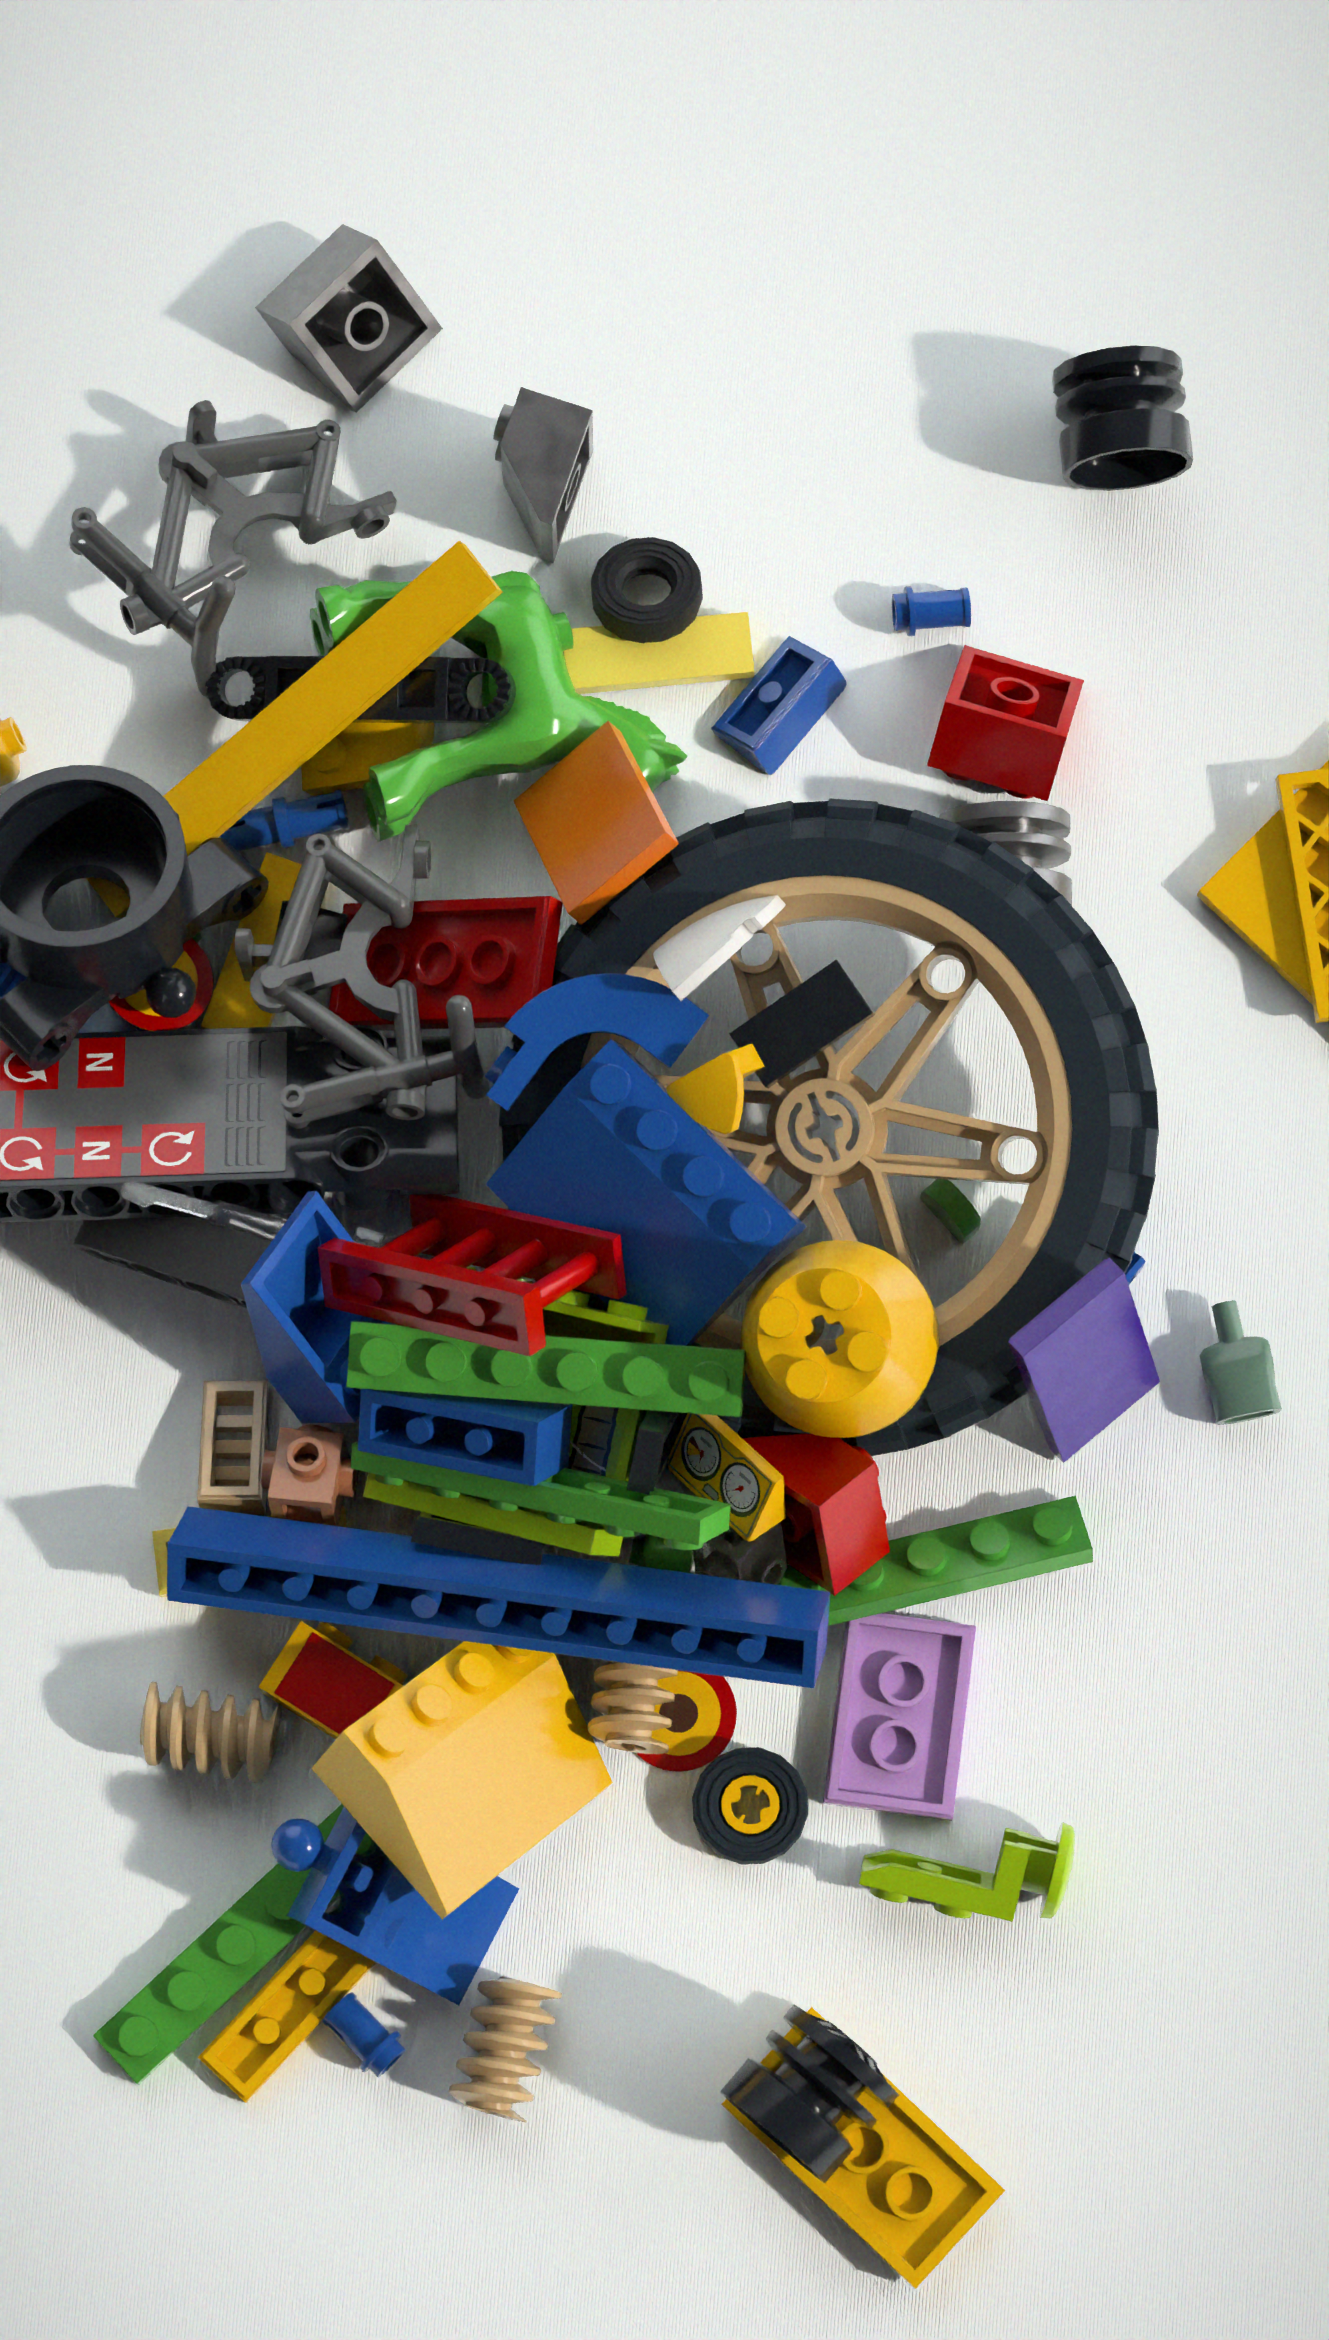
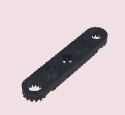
M325 656L227 657L222 662L216 663V672H213L210 675L212 677L206 681L207 699H209L211 707L220 715L234 721L249 722ZM427 657L352 723H493L503 718L511 709L516 695L515 682L511 673L503 665L491 659L482 657ZM245 671L253 678L252 683L255 684V687H253L252 691H254V695L251 694V700L244 702L245 705H238L236 707L228 702L225 688L231 676ZM489 673L496 680V685L498 686V689H496L497 697L495 696L493 698L494 702L489 703L487 707L484 706L480 709L473 707L467 698L468 685L475 676Z

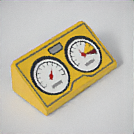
M687 1413L670 1452L667 1463L669 1471L696 1496L731 1504L729 1526L746 1541L755 1540L784 1520L786 1510L783 1475L717 1415Z

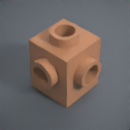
M315 1424L303 1425L298 1429L280 1427L276 1451L266 1450L264 1454L261 1484L263 1489H269L267 1498L273 1518L339 1526L343 1497L354 1496L358 1470L351 1469V1458H348L344 1433H335L327 1427Z

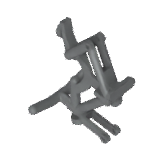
M204 400L193 405L188 414L185 441L169 444L162 450L159 457V474L167 484L152 570L97 520L93 510L82 507L76 509L72 514L71 526L73 532L70 535V549L75 554L84 556L128 596L120 600V611L129 632L132 635H137L160 624L167 629L172 628L192 646L191 664L198 690L205 697H207L206 681L217 670L216 653L219 631L235 595L236 587L234 582L245 576L251 567L248 556L240 552L235 553L233 550L234 542L243 529L262 520L279 519L290 521L298 529L299 538L302 542L314 545L323 539L351 529L354 530L358 538L366 539L373 537L388 526L390 522L389 515L395 513L397 500L392 491L353 505L328 504L341 434L339 424L333 420H323L317 426L218 441L214 435L217 413L209 400ZM323 432H331L332 435H326ZM309 466L305 494L267 492L246 497L225 479ZM192 495L204 506L207 504L220 517L211 530L206 559L208 568L175 587ZM83 519H84V520H87V521H89V522H88V523H81L80 520H83ZM78 540H84L86 543H79ZM204 600L197 617L188 610Z
M405 825L401 866L397 875L389 884L332 844L326 835L317 833L310 836L306 842L307 850L274 945L255 944L251 929L237 928L235 933V952L244 981L250 982V992L253 1001L261 1010L278 1014L285 1011L289 1012L367 1068L302 1086L296 1084L285 1086L280 1092V1102L285 1110V1118L288 1125L292 1128L301 1129L306 1127L311 1121L380 1103L386 1098V1113L389 1116L401 1120L420 1119L425 1114L427 1087L433 1086L432 1082L457 1075L466 1094L470 1098L481 1099L485 1097L490 1086L488 1080L484 1077L485 1073L481 1065L470 1000L463 995H455L448 1000L446 1012L452 1050L425 1057L423 1054L415 986L408 980H399L392 988L380 985L374 979L367 965L366 955L371 939L382 927L392 926L402 929L410 925L413 916L416 879H429L431 842L420 840L418 825ZM317 845L324 846L322 850L314 849ZM330 882L362 906L348 924L343 934L340 950L314 959L303 960ZM346 982L355 999L381 1019L394 1021L398 1058L310 996L317 994L319 990ZM294 1095L298 1096L297 1100H294L292 1102L288 1101L289 1097ZM303 1112L301 1117H293L294 1113Z

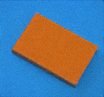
M609 721L604 723L513 800L567 913L581 925L679 844L623 734Z

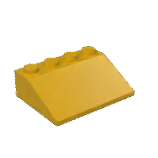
M463 1641L345 1729L311 1768L442 1920L613 1783L593 1737L589 1734L588 1726L554 1653Z

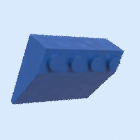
M612 1039L562 1089L486 1183L513 1211L620 1234L627 1294L620 1299L596 1295L607 1306L609 1300H615L648 1308L645 1320L669 1325L665 1344L691 1346L807 1227L705 1126L695 1122L667 1094L666 1087L622 1044Z

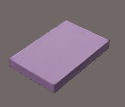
M885 1613L845 1623L823 1804L948 1821L953 1820L976 1634L975 1625Z

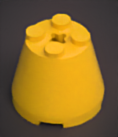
M831 1240L810 1244L793 1251L779 1260L765 1273L753 1290L746 1305L741 1326V1350H746L745 1370L754 1390L764 1404L780 1419L804 1432L831 1438H849L871 1434L903 1417L921 1398L920 1396L930 1380L936 1363L940 1338L936 1311L928 1292L918 1277L904 1263L889 1253L868 1244L849 1240ZM824 1319L831 1325L841 1324L844 1334L835 1339L838 1350L832 1354H829L825 1347L817 1346L810 1348L819 1340L823 1333Z

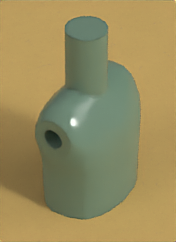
M1224 1301L1212 1305L1211 1308L1219 1342L1203 1349L1199 1358L1205 1384L1211 1396L1216 1424H1234L1279 1413L1282 1411L1275 1383V1370L1269 1341L1259 1336L1244 1337L1237 1301Z

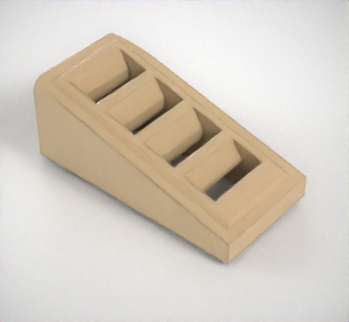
M268 1380L203 1381L197 1491L199 1508L266 1516L267 1489L262 1488L261 1474L264 1454L268 1450ZM218 1406H253V1415H218ZM217 1432H252L251 1440H217ZM217 1459H250V1466H217ZM216 1485H240V1486H216Z

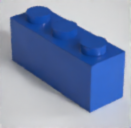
M361 1388L358 1451L535 1486L569 1467L572 1404Z

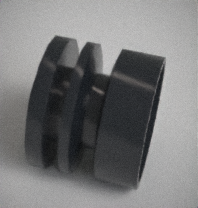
M1132 345L1109 347L1083 353L1068 359L1053 370V393L1058 397L1055 406L1056 417L1064 424L1070 425L1061 431L1059 437L1063 479L1069 485L1086 490L1101 491L1136 489L1176 478L1191 468L1194 459L1189 420L1182 414L1175 412L1184 406L1186 399L1185 388L1180 384L1183 376L1182 358L1175 351L1157 346Z
M794 2004L783 2016V2019L803 2038L800 2044L795 2047L780 2034L772 2030L765 2039L782 2060L783 2064L774 2072L761 2063L748 2058L722 2088L720 2093L787 2154L820 2181L826 2183L854 2150L848 2139L835 2124L844 2115L857 2124L871 2129L877 2120L856 2099L864 2091L888 2109L899 2094L888 2084L877 2066L878 2063L855 2041L830 2021H825L808 2014Z

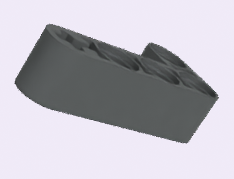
M197 1216L83 1220L73 1245L100 1260L247 1309L241 1283L269 1246L271 1240Z

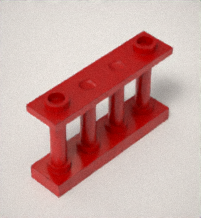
M442 1194L408 1195L412 1229L380 1248L333 1238L318 1247L325 1307L526 1356H532L546 1347L542 1309L568 1292L576 1289L615 1299H620L627 1294L620 1234ZM419 1254H426L434 1256V1258L428 1260L416 1256ZM473 1265L486 1269L480 1272L476 1270L467 1269V1267ZM525 1277L538 1281L531 1284L519 1281L518 1279Z

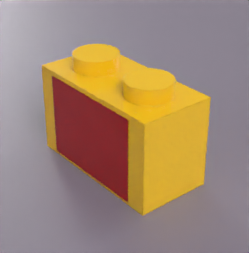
M300 1621L258 1687L262 1694L276 1703H281V1706L336 1740L345 1729L402 1688L408 1675L378 1655H375L369 1664L351 1653L348 1649L353 1640L330 1624L320 1621L317 1627L313 1629Z

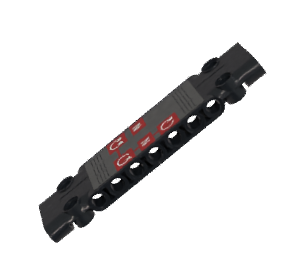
M281 1026L77 1033L64 1056L49 1068L41 1071H34L28 1067L0 1039V1223L292 1214L308 1191H317L323 1200L325 1192H334L336 1199L342 1205L360 1211L374 1209L381 1205L388 1198L390 1190H400V1196L459 1194L457 1076L432 1082L433 1086L427 1087L425 1114L420 1119L401 1120L389 1116L386 1113V1098L383 1099V1102L311 1121L306 1127L296 1129L288 1125L285 1118V1110L280 1102V1092L285 1086L290 1084L302 1086L367 1068L308 1027ZM353 1026L398 1058L395 1037L386 1038L379 1030L371 1026ZM421 1036L425 1057L452 1050L450 1036ZM291 1096L288 1098V1101L297 1100L298 1096ZM303 1112L294 1113L293 1117L299 1118L303 1115Z

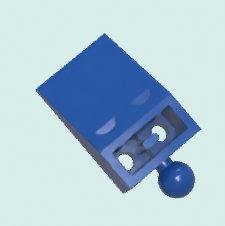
M308 1191L242 1281L241 1287L266 1377L301 1424L355 1423L360 1416L361 1388L346 1387L351 1321L390 1322L325 1307L318 1247L333 1238L354 1242V1240L317 1191Z
M345 1807L342 1809L325 1844L322 1832L309 1820L294 1818L282 1823L274 1832L271 1842L275 1860L283 1868L290 1871L301 1872L311 1868L287 1916L459 2006L520 1888L496 1876L442 1920L372 1838L369 1849L364 1853L356 1854L366 1831ZM337 1889L341 1897L340 1905L335 1911L326 1913L325 1910Z

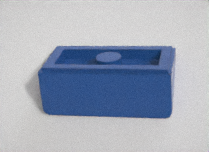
M788 636L711 727V730L758 769L772 775L844 691L847 685L846 679L832 658Z

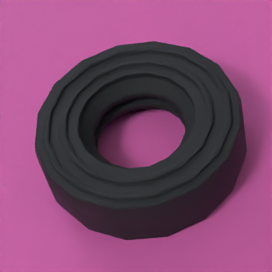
M655 537L633 538L611 547L598 560L590 581L593 610L604 628L621 639L637 643L662 642L681 634L696 619L703 600L701 572L690 553L672 541ZM651 574L659 576L666 580L671 587L669 595L662 602L655 605L642 606L634 604L626 599L622 592L625 584L630 579L639 575Z

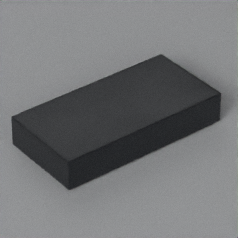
M836 959L737 1027L729 1035L738 1048L753 1044L765 1066L755 1073L765 1088L768 1089L875 1014L840 962Z
M648 1410L639 1428L626 1490L647 1495L654 1491L669 1461L677 1432L679 1412Z

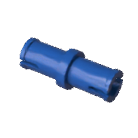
M339 789L332 793L290 802L286 801L285 796L272 799V806L250 810L220 837L226 839L237 851L275 843H281L282 848L295 846V839L340 829L348 830L350 826L348 817H346L348 814L342 790Z

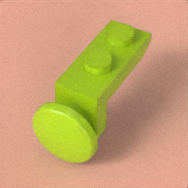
M1061 1822L1056 1840L1053 1841L1032 1836L1031 1833L1005 1827L994 1873L895 1849L866 1854L861 1865L859 1884L870 1887V1893L873 1896L886 1901L905 1903L909 1897L933 1902V1908L936 1911L951 1917L971 1918L972 1912L1011 1922L1014 1919L1020 1890L1042 1895L1039 1918L1051 1919L1060 1908L1070 1879L1075 1852V1831L1073 1826Z

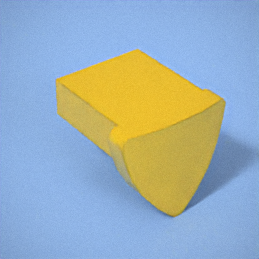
M749 1044L725 1052L672 1082L666 1088L667 1094L695 1122L713 1131L729 1134L736 1131L740 1124L744 1100L743 1079L765 1066L753 1044Z

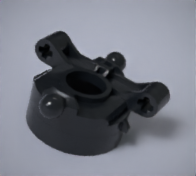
M70 765L45 770L16 783L0 795V963H7L11 968L26 976L27 979L0 999V1039L28 1067L34 1071H41L49 1068L64 1056L73 1038L90 1016L115 996L123 999L144 989L146 991V1001L158 1015L164 1018H177L187 1013L194 1005L196 986L188 973L179 968H171L183 953V944L204 928L229 920H241L251 914L265 898L269 881L223 838L208 841L187 857L179 815L160 792L150 784L127 772L96 765ZM95 877L110 880L121 887L130 899L131 903L124 918L106 926L90 930L57 931L50 926L44 915L48 901L60 887L76 879Z

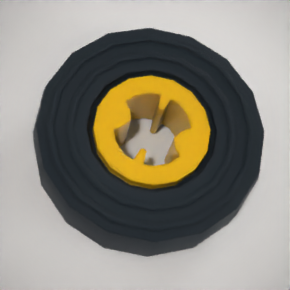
M760 1747L735 1748L716 1757L700 1774L692 1795L693 1821L702 1841L719 1857L741 1865L765 1864L784 1855L800 1838L808 1817L807 1789L798 1770L780 1754ZM744 1788L757 1789L755 1797L763 1793L769 1802V1807L760 1810V1822L756 1824L744 1823L745 1814L737 1819L731 1809V1805L740 1801V1790Z

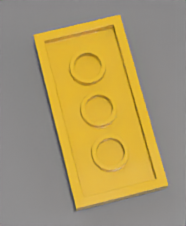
M813 2007L807 2011L808 2014L825 2020ZM793 2028L784 2036L795 2047L803 2040ZM773 2050L760 2062L774 2072L783 2064L782 2060ZM887 2077L885 2079L888 2084L899 2094L888 2109L864 2091L856 2099L877 2120L871 2129L857 2124L844 2115L835 2124L848 2139L854 2150L826 2183L820 2181L787 2154L727 2099L721 2104L914 2289L923 2282L1006 2191Z

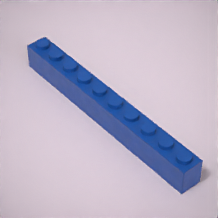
M191 1506L187 1507L168 1542L167 1601L813 1689L815 1688L827 1648L831 1593L827 1591L543 1554L541 1565L519 1564L411 1542L412 1536Z

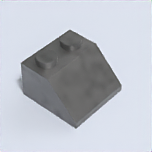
M341 224L255 307L288 352L350 410L356 413L443 329L376 238L344 224Z
M521 387L514 406L504 404L500 411L493 440L498 441L495 460L502 462L503 485L541 559L554 563L593 454V410Z

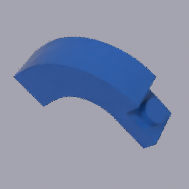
M606 973L570 979L538 994L520 1008L504 1027L525 1043L518 1052L508 1045L502 1051L484 1076L494 1084L486 1095L509 1111L545 1061L558 1047L573 1038L590 1033H608L624 1037L637 1044L670 1069L710 1015L687 998L680 1001L669 987L643 977Z

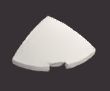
M778 895L744 901L716 911L672 936L653 953L656 965L672 992L682 1001L751 939L757 930L760 931L786 904Z

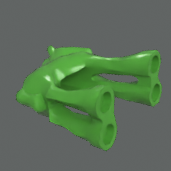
M512 570L491 576L503 593L451 637L479 657L491 659L503 665L511 673L516 687L515 700L511 709L500 720L488 723L470 734L437 742L411 751L393 761L369 767L368 775L370 782L363 785L364 806L377 842L384 841L401 834L405 830V825L411 822L426 799L440 789L472 778L506 773H529L559 762L607 721L611 722L623 734L652 792L661 783L670 780L671 775H676L680 772L676 765L683 763L688 755L676 744L666 742V735L650 720L649 716L642 715L639 711H633L631 708L626 709L623 706H616L614 702L604 701L601 698L582 696L575 692L563 655V651L573 648L572 630L566 614L561 612L552 615L549 606L541 595L538 583L527 573ZM365 580L349 587L334 585L317 588L315 590L316 608L310 609V622L318 655L326 656L411 581L400 583ZM482 673V707H487L489 703L494 702L493 698L497 697L496 689H498V686L496 685V680L489 673Z

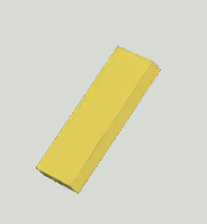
M748 612L697 616L681 634L662 642L637 643L621 639L604 628L603 625L571 628L573 648L563 651L568 673L575 692L578 694L754 678L755 673Z

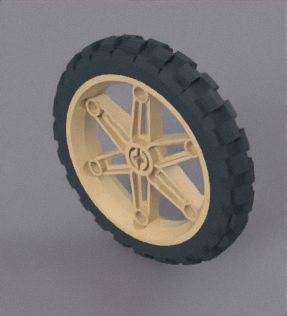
M829 798V801L793 803L792 801L746 809L742 814L712 824L707 822L676 837L679 844L590 919L582 925L578 922L575 925L571 923L557 944L552 987L573 978L606 973L643 977L669 987L654 960L653 953L657 948L692 923L716 911L744 901L774 895L780 897L786 904L785 907L760 931L757 930L754 933H764L770 936L773 943L772 955L765 963L758 966H749L744 963L741 954L742 947L730 957L748 1019L768 1007L764 988L779 982L784 993L787 994L803 983L778 927L812 921L841 920L862 922L905 933L935 947L874 1012L875 1015L868 1019L838 1052L834 1044H832L815 1056L820 1068L806 1071L793 1079L788 1074L768 1089L760 1081L743 1080V1103L771 1105L766 1124L767 1136L740 1130L729 1134H722L709 1128L707 1129L729 1150L755 1155L748 1169L764 1185H766L778 1166L789 1177L803 1184L785 1205L801 1221L817 1206L833 1240L859 1242L834 1189L850 1186L864 1178L886 1252L899 1259L916 1276L917 1273L887 1175L1029 1185L1013 1226L991 1260L964 1288L935 1308L939 1325V1349L933 1373L920 1396L921 1398L903 1417L893 1424L871 1434L840 1439L852 1447L859 1446L871 1456L909 1450L941 1440L984 1419L990 1418L1027 1394L1025 1384L1008 1343L1010 1341L1009 1338L1104 1259L1110 1258L1126 1273L1133 1259L1132 1256L1144 1222L1147 1219L1156 1178L1155 1170L1159 1136L1157 1088L1150 1058V1049L1136 1006L1115 963L1094 931L1062 894L1034 871L1032 867L995 842L992 843L962 828L959 824L915 809L912 811L878 804L877 801ZM948 959L961 962L965 970V978L962 985L950 993L936 991L931 982L935 966ZM979 981L1003 1010L1022 1046L1034 1087L1037 1132L899 1102ZM918 1001L931 1012L877 1092H875L866 1081L852 1072ZM590 1033L573 1038L558 1047L545 1061L510 1110L507 1111L500 1106L499 1126L502 1127L503 1162L562 1089L610 1039L622 1044L634 1057L639 1046L618 1035ZM513 1035L511 1040L514 1043L513 1050L518 1052L525 1042L516 1035ZM654 1075L666 1088L669 1084L682 1077ZM833 1096L845 1097L851 1102L858 1113L860 1130L858 1120L853 1112L840 1102L833 1100ZM816 1098L820 1108L830 1118L842 1120L843 1126L834 1131L836 1139L834 1144L840 1157L839 1160L834 1149L830 1148V1145L825 1140L819 1137L813 1138L812 1131L820 1127V1112L814 1100ZM888 1121L982 1142L980 1159L884 1153L888 1139ZM796 1137L803 1148L817 1157L823 1158L822 1162H813L805 1157L797 1145ZM1016 1139L1029 1140L1036 1148L1037 1158L1035 1164L1029 1171L1023 1174L1009 1173L1002 1163L1004 1148ZM573 1289L574 1291L590 1294L588 1307L607 1311L608 1306L596 1294ZM723 1312L691 1346L741 1350L742 1321ZM835 1339L818 1340L810 1346V1348L817 1346L825 1347L829 1354L838 1350ZM746 1370L742 1416L717 1415L741 1438L811 1434L791 1426L774 1414L754 1390ZM680 1413L678 1423L683 1425L687 1413Z

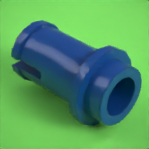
M908 586L904 587L903 593L892 594L891 609L894 630L906 631L908 637L915 636L916 630L957 626L965 628L971 626V601L967 587L958 590L913 592L912 587Z
M353 1992L342 1998L322 2020V2023L326 2027L328 2026L362 2061L359 2068L363 2073L370 2069L377 2078L380 2077L406 2051L398 2042L402 2035L398 2031H394L391 2034L366 2009Z

